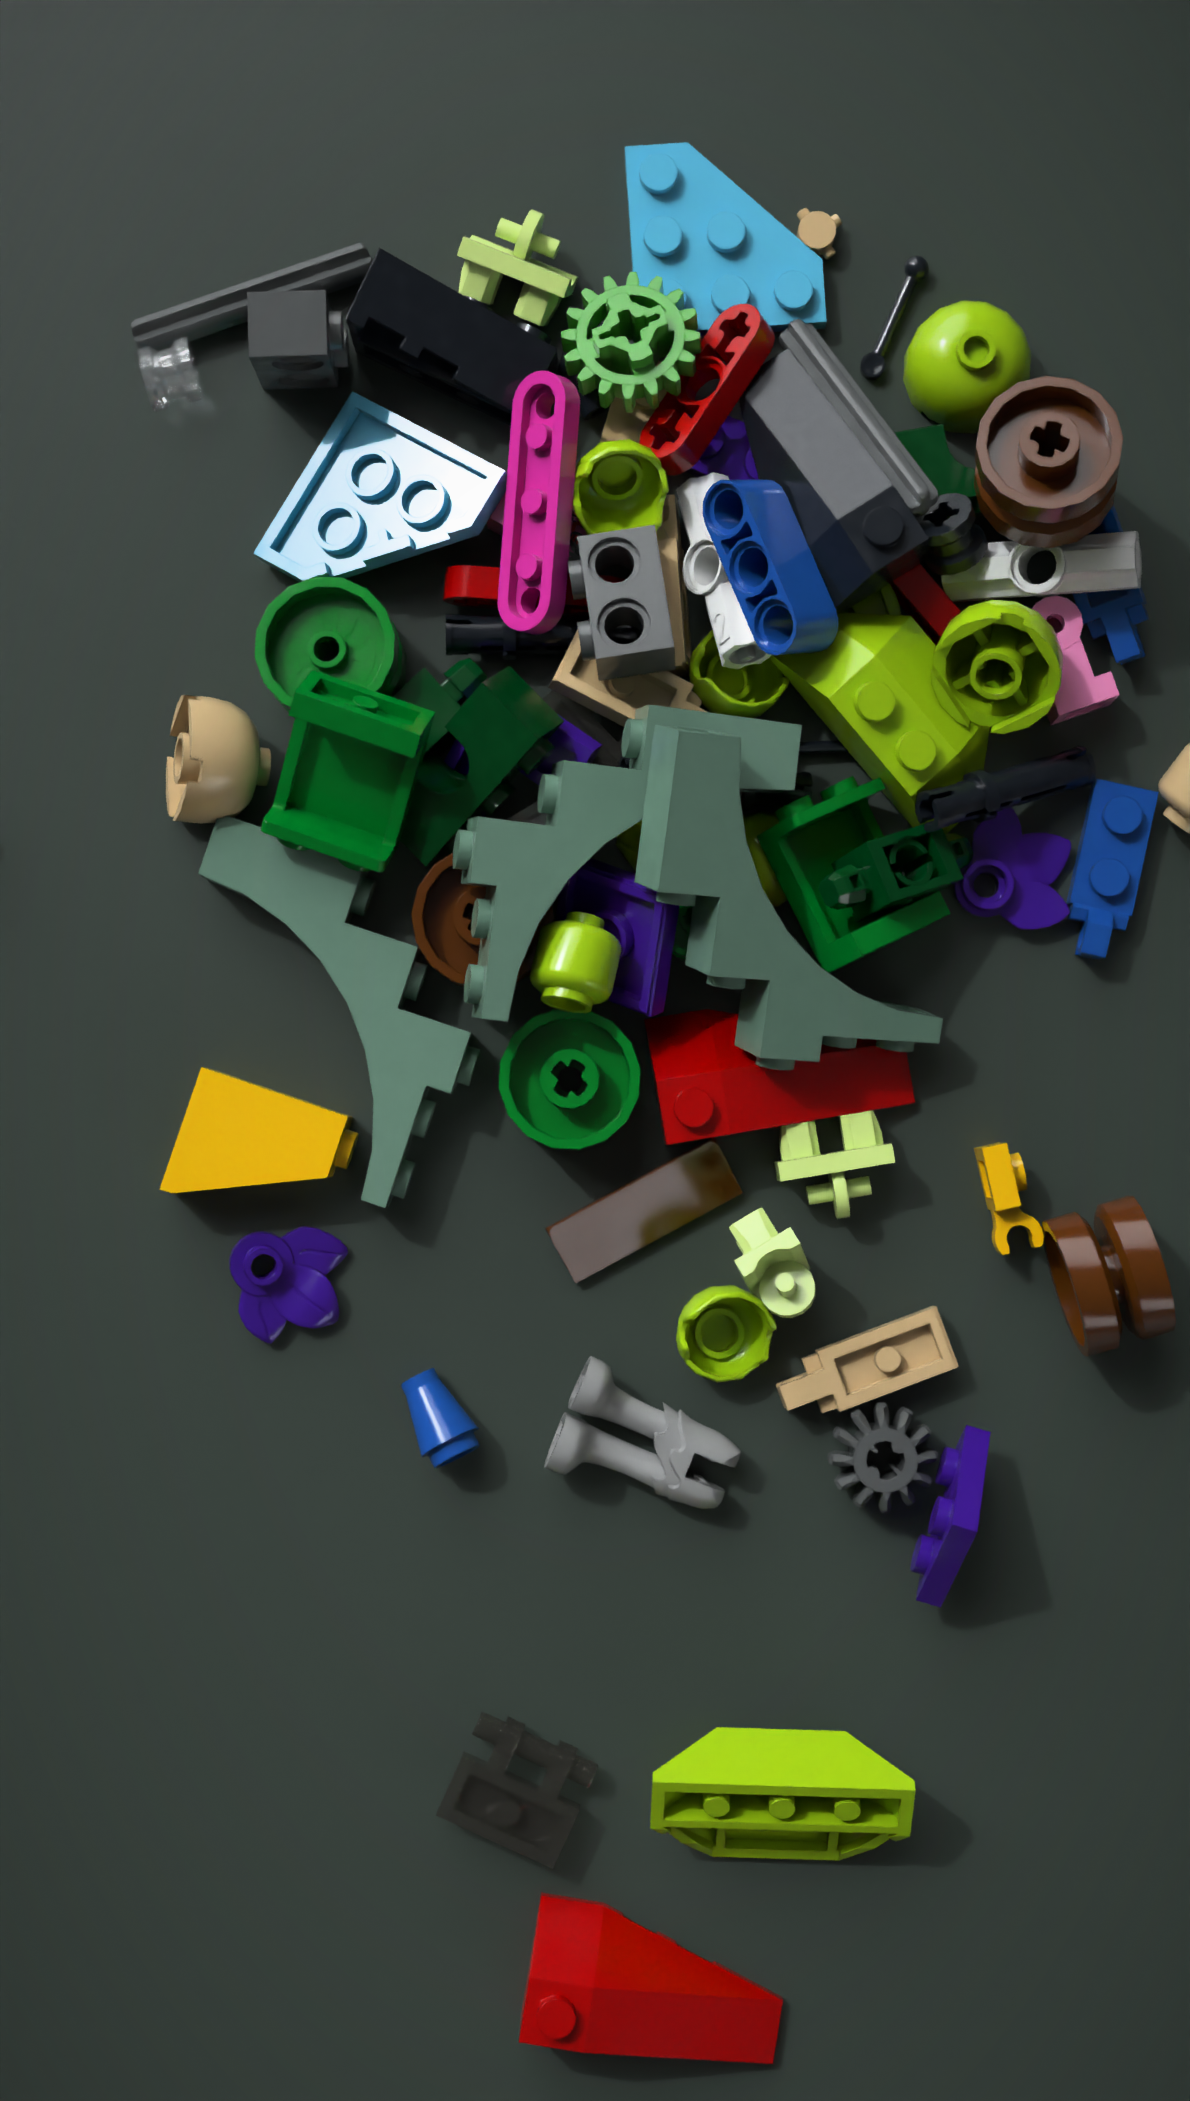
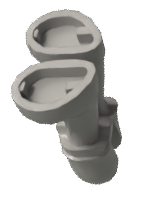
M590 1356L574 1386L568 1402V1409L613 1422L653 1439L657 1454L608 1434L590 1425L585 1420L565 1412L556 1429L544 1468L557 1474L566 1475L584 1462L601 1465L653 1487L657 1495L666 1496L668 1500L701 1509H714L722 1502L725 1490L705 1480L702 1476L688 1473L687 1470L692 1458L696 1453L711 1462H718L735 1468L741 1456V1450L729 1438L691 1419L681 1409L677 1412L663 1402L664 1411L630 1396L614 1384L611 1367L604 1361Z

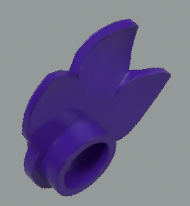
M1012 807L997 812L996 818L980 823L972 837L973 859L966 867L960 869L963 879L953 884L954 894L960 906L968 913L978 917H993L999 914L1014 927L1024 930L1049 927L1067 917L1070 913L1068 905L1049 885L1056 880L1064 868L1072 843L1066 838L1050 833H1028L1022 835L1021 824ZM986 874L994 879L996 890L992 897L984 898L975 892L974 880L978 875Z
M307 1226L298 1227L281 1237L270 1232L259 1231L241 1238L231 1251L229 1269L233 1280L241 1288L238 1312L246 1329L260 1340L271 1344L284 1329L286 1321L312 1329L335 1324L339 1318L338 1298L331 1282L325 1275L339 1265L348 1254V1249L341 1240L331 1233ZM261 1254L272 1256L274 1264L269 1273L256 1275L251 1271V1264L255 1257Z

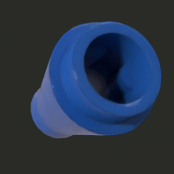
M435 1368L419 1373L400 1385L407 1399L421 1457L428 1456L434 1469L445 1466L480 1446L474 1434L479 1429L478 1426L440 1380Z

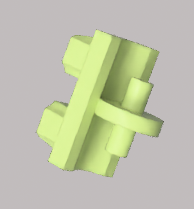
M533 209L529 211L523 225L501 218L495 236L514 243V251L472 235L470 238H462L457 256L465 259L458 293L490 305L494 302L503 274L524 282L513 314L539 326L548 325L559 307L561 299L572 295L578 276L531 258L534 251L555 259L561 243L557 239L540 233L544 214Z
M873 1110L838 1116L844 1148L842 1151L820 1154L815 1120L780 1126L779 1151L781 1161L774 1162L777 1181L780 1180L782 1182L828 1174L829 1183L806 1186L808 1204L813 1205L832 1201L837 1219L850 1217L849 1198L872 1195L869 1176L845 1180L844 1171L895 1163L892 1143H883L882 1131Z
M759 1208L733 1223L729 1229L743 1254L734 1262L750 1292L762 1299L766 1308L779 1317L793 1318L805 1313L812 1306L816 1297V1284L812 1273L809 1271L810 1266L802 1246L791 1227L778 1234L763 1208Z

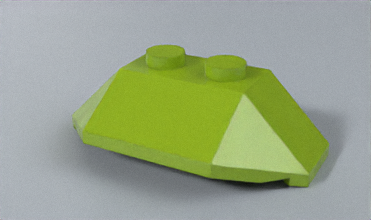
M841 613L837 615V635L834 642L827 649L814 653L770 656L769 658L790 680L789 682L872 780L879 777L882 779L886 787L882 792L912 827L922 825L919 823L915 813L918 793L962 781L963 776L967 773L977 770L984 771L990 727L980 726L971 722L969 728L956 722L939 704L931 684L933 655L936 645L912 616ZM958 823L942 828L945 835Z
M716 1727L653 1772L650 1829L660 1834L669 1833L682 1844L711 1857L840 1861L875 1849L889 1839L899 1841L910 1837L916 1792L915 1780L846 1731Z

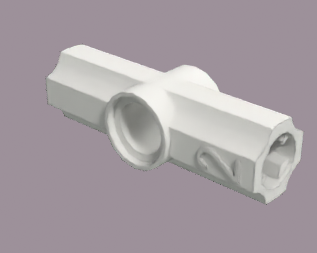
M712 472L702 477L689 478L676 489L679 507L690 544L683 561V580L687 589L692 593L704 596L722 666L740 669L752 664H761L772 655L761 650L754 640L704 522L702 513L706 492L714 483L720 480H729V477L724 474Z
M1137 531L1090 534L1075 543L1050 549L1024 546L1015 541L988 543V549L984 557L973 567L954 575H941L943 589L952 602L1030 596L1045 598L1060 594L1141 588L1142 559L1139 533ZM1043 550L1051 551L1057 563L1055 573L1045 583L1032 584L1026 572L1027 563L1037 552Z

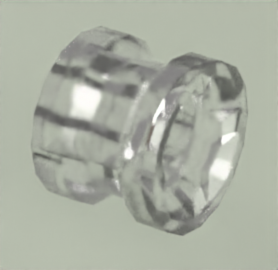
M187 337L176 339L170 348L159 351L150 346L137 349L143 381L154 412L168 409L172 401L182 398L191 403L204 400L199 372Z

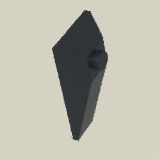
M786 349L762 364L738 400L759 480L775 481L786 493L836 608L837 615L926 561L929 538L892 482L792 352Z

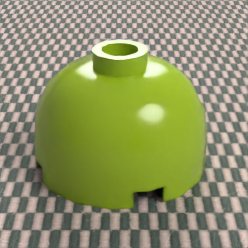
M959 301L938 309L917 328L904 356L903 382L911 404L920 414L923 411L929 419L939 424H944V430L948 432L977 433L980 420L993 400L1016 383L1030 380L1031 350L1023 329L1008 312L987 302Z
M985 601L968 606L950 620L934 650L931 684L939 704L956 722L969 728L970 723L973 722L980 726L991 727L990 733L1007 734L1029 728L1051 709L1055 701V695L1061 686L1062 649L1054 628L1038 611L1016 601Z

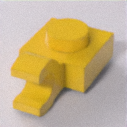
M1000 1142L974 1148L987 1209L991 1211L993 1220L992 1243L995 1250L1000 1255L1010 1254L1007 1234L1012 1227L1021 1225L1027 1230L1031 1247H1041L1044 1241L1041 1225L1034 1217L1023 1213L1019 1208L1021 1202L1018 1191L1027 1190V1179L1020 1154L1018 1152L1010 1154L1008 1144Z

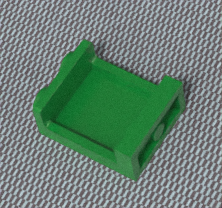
M311 670L293 695L288 716L294 717L295 720L275 799L271 809L263 818L261 831L277 837V840L288 848L301 851L312 849L338 858V861L349 869L361 872L372 870L383 872L399 846L436 712Z
M854 776L844 779L821 791L819 794L823 802L816 805L813 804L809 795L795 800L774 812L779 823L757 835L820 967L828 973L951 914L940 891L910 905L901 907L896 911L892 910L859 922L854 920L852 907L837 910L825 905L819 891V884L825 876L834 872L831 863L865 842L884 836L868 805L869 798L886 789L880 777L858 786ZM891 867V869H892V871H893V874L896 873V872H899V871H900V873L902 874V872H901L900 869L894 870V869Z

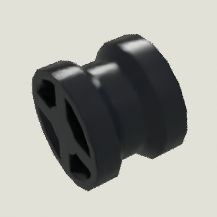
M948 493L938 496V501L929 508L926 514L920 517L914 516L929 538L926 564L933 573L939 575H954L968 570L984 557L988 549V542L984 531L979 525L974 524L976 516L972 502L966 495Z

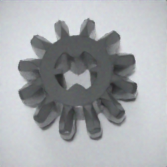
M879 1401L874 1404V1422L868 1423L865 1415L858 1408L850 1411L851 1420L859 1428L854 1435L842 1427H835L832 1433L834 1438L849 1447L848 1450L829 1452L827 1460L830 1465L838 1467L851 1466L838 1474L834 1479V1483L839 1490H844L859 1482L853 1495V1503L856 1506L863 1508L869 1502L873 1492L876 1491L878 1509L882 1513H889L892 1507L891 1492L897 1491L901 1500L907 1506H911L916 1502V1499L906 1485L911 1480H914L923 1487L928 1488L931 1486L933 1478L925 1471L918 1469L917 1466L918 1464L936 1462L938 1460V1452L927 1447L915 1448L928 1439L931 1435V1430L926 1424H921L906 1432L913 1415L910 1409L901 1407L890 1424L888 1407L886 1403ZM886 1441L887 1446L893 1452L898 1453V1459L895 1464L891 1461L887 1462L891 1469L879 1472L873 1462L867 1460V1454L869 1450L877 1453L878 1450L874 1445Z

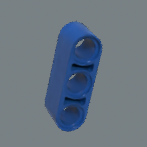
M720 480L714 483L706 492L703 501L702 514L704 522L759 648L771 655L814 653L827 649L834 642L838 632L836 608L782 487L773 480Z

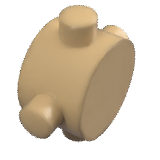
M807 208L800 210L797 213V217L800 220L797 237L818 256L823 255L826 260L834 256L836 251L832 245L836 235V228L842 225L837 214L829 216L822 211L809 212Z

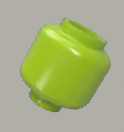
M568 912L565 920L553 921L542 927L530 971V982L542 993L541 1001L544 1004L567 1012L588 1013L591 1012L592 1005L603 1003L609 999L613 991L621 955V944L613 934L603 929L605 924L603 919L589 913Z

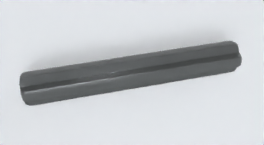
M356 243L137 318L131 323L132 334L142 355L148 356L248 322L247 292L326 290L327 294L363 282L372 264V260L365 244Z
M801 319L790 322L788 328L779 336V343L784 351L789 349L892 482L912 514L917 517L926 514L929 508L938 501V490L811 323L805 324Z

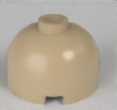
M181 695L176 705L170 736L177 737L174 758L167 756L166 802L168 814L170 817H174L173 821L200 824L215 823L217 818L225 816L236 817L249 805L256 785H267L271 769L270 749L260 747L256 726L245 711L231 702L212 697Z

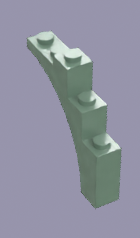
M649 704L636 709L635 719L628 718L624 726L621 752L622 757L630 758L629 769L563 760L552 764L551 774L542 775L538 791L537 808L539 813L547 814L545 825L479 816L468 819L467 830L458 829L453 848V869L462 870L461 884L486 887L485 899L477 898L475 900L471 921L472 938H480L478 965H468L464 982V1003L473 1004L472 1017L508 1022L518 971L539 922L567 881L603 845L643 819L655 724L716 730L741 737L739 792L783 793L795 790L802 725Z
M655 724L634 882L657 891L656 901L679 906H693L685 965L706 974V983L708 985L728 989H742L734 1045L755 1055V1064L758 1066L777 1070H793L795 1060L819 1062L822 1044L838 1048H856L857 1038L876 1040V1047L898 1052H913L915 1042L939 1044L943 1018L914 1006L871 999L856 993L821 968L785 928L762 888L746 841L739 792L741 737L716 730Z
M229 816L217 818L198 874L213 883L253 900L284 922L321 961L347 1002L365 1049L373 1095L372 1153L361 1200L383 1208L390 1207L393 1196L401 1199L405 1198L416 1163L406 1160L413 1135L425 1138L433 1116L436 1102L426 1099L429 1087L454 1094L457 1083L467 1086L470 1084L480 1054V1049L470 1046L474 1034L402 1010L406 998L417 1001L428 965L418 962L422 952L419 947L351 925L354 914L365 916L374 892L376 881L366 878L368 871L361 872L349 869L342 865L338 858L312 849L301 851L282 845L277 840V837L263 833L259 826Z

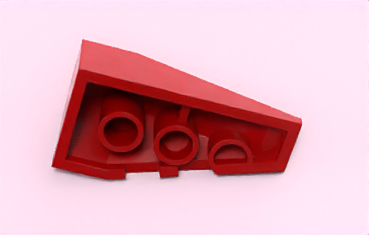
M705 1009L644 1019L665 1145L915 1103L907 1052L891 1051L876 1047V1040L857 1038L856 1048H838L822 1044L819 1062L795 1060L793 1070H777L756 1065L755 1055L734 1045L738 1014Z
M541 1892L521 2013L519 2043L592 2054L773 2064L783 1998L716 1961L709 1962L677 1945L676 1940L659 1931L654 1933L624 1917L623 1912L604 1902Z

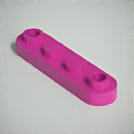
M536 371L528 375L519 384L513 398L497 602L501 619L508 627L533 635L550 631L559 622L565 607L580 416V396L576 386L569 379L549 371ZM555 402L554 414L551 416V407ZM539 595H540L539 604H538V607H537V609H536V601H537V598H538Z

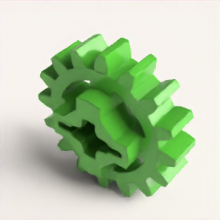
M630 272L626 285L617 287L616 282L610 275L603 277L604 292L597 295L594 291L585 288L581 291L584 310L569 307L566 312L569 329L561 331L563 352L567 353L564 355L568 376L578 375V388L583 396L591 393L596 388L599 389L600 407L605 409L613 402L615 397L623 399L626 413H633L636 399L644 397L652 409L659 407V391L665 389L670 394L678 396L681 393L679 374L694 377L696 373L694 355L701 353L700 332L695 331L698 329L695 308L684 309V292L680 289L674 290L665 296L663 294L662 277L656 276L650 281L648 287L639 286L637 272ZM604 320L602 326L597 327ZM667 356L658 366H656L660 358Z

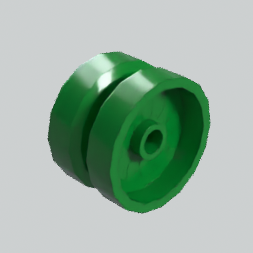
M312 577L288 586L267 606L256 629L254 658L263 683L288 713L295 690L311 670L391 697L404 686L407 655L398 630L391 621L386 608L367 588L342 577ZM331 651L337 656L331 661H323L324 657Z
M555 1009L533 1017L512 1035L500 1060L499 1091L508 1116L526 1136L551 1148L580 1150L606 1141L627 1122L639 1097L640 1066L631 1041L613 1021L592 1011L588 1013H573ZM565 1068H576L581 1073L582 1085L577 1091L573 1092L571 1090L566 1092L559 1087L558 1075Z

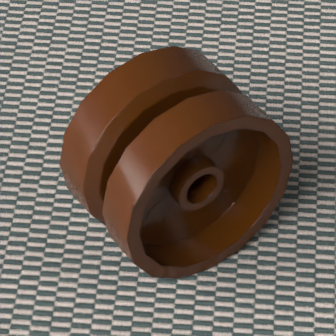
M1043 376L1018 382L993 400L979 424L975 453L974 489L981 513L998 533L1020 545L1050 549L1075 543L1100 526L1114 504L1123 444V434L1114 409L1098 391L1075 379Z
M452 853L435 863L419 884L411 915L416 943L429 964L456 986L464 987L468 965H478L480 938H472L471 921L475 900L477 898L485 899L486 887L461 884L462 870L453 869ZM552 905L537 926L519 968L516 984L530 976L539 933L544 925L555 921Z
M1128 1195L1098 1204L1094 1216V1232L1086 1219L1076 1212L1042 1221L1043 1245L1050 1275L1066 1323L1082 1355L1088 1357L1118 1348L1123 1330L1122 1320L1129 1331L1142 1340L1175 1330V1305L1166 1268L1152 1228L1142 1207L1134 1196Z

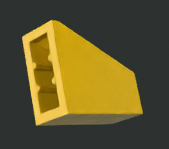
M201 1067L160 1190L169 1193H181L333 1177L336 1166L347 1169L359 1133L349 1130L352 1116L210 1068Z

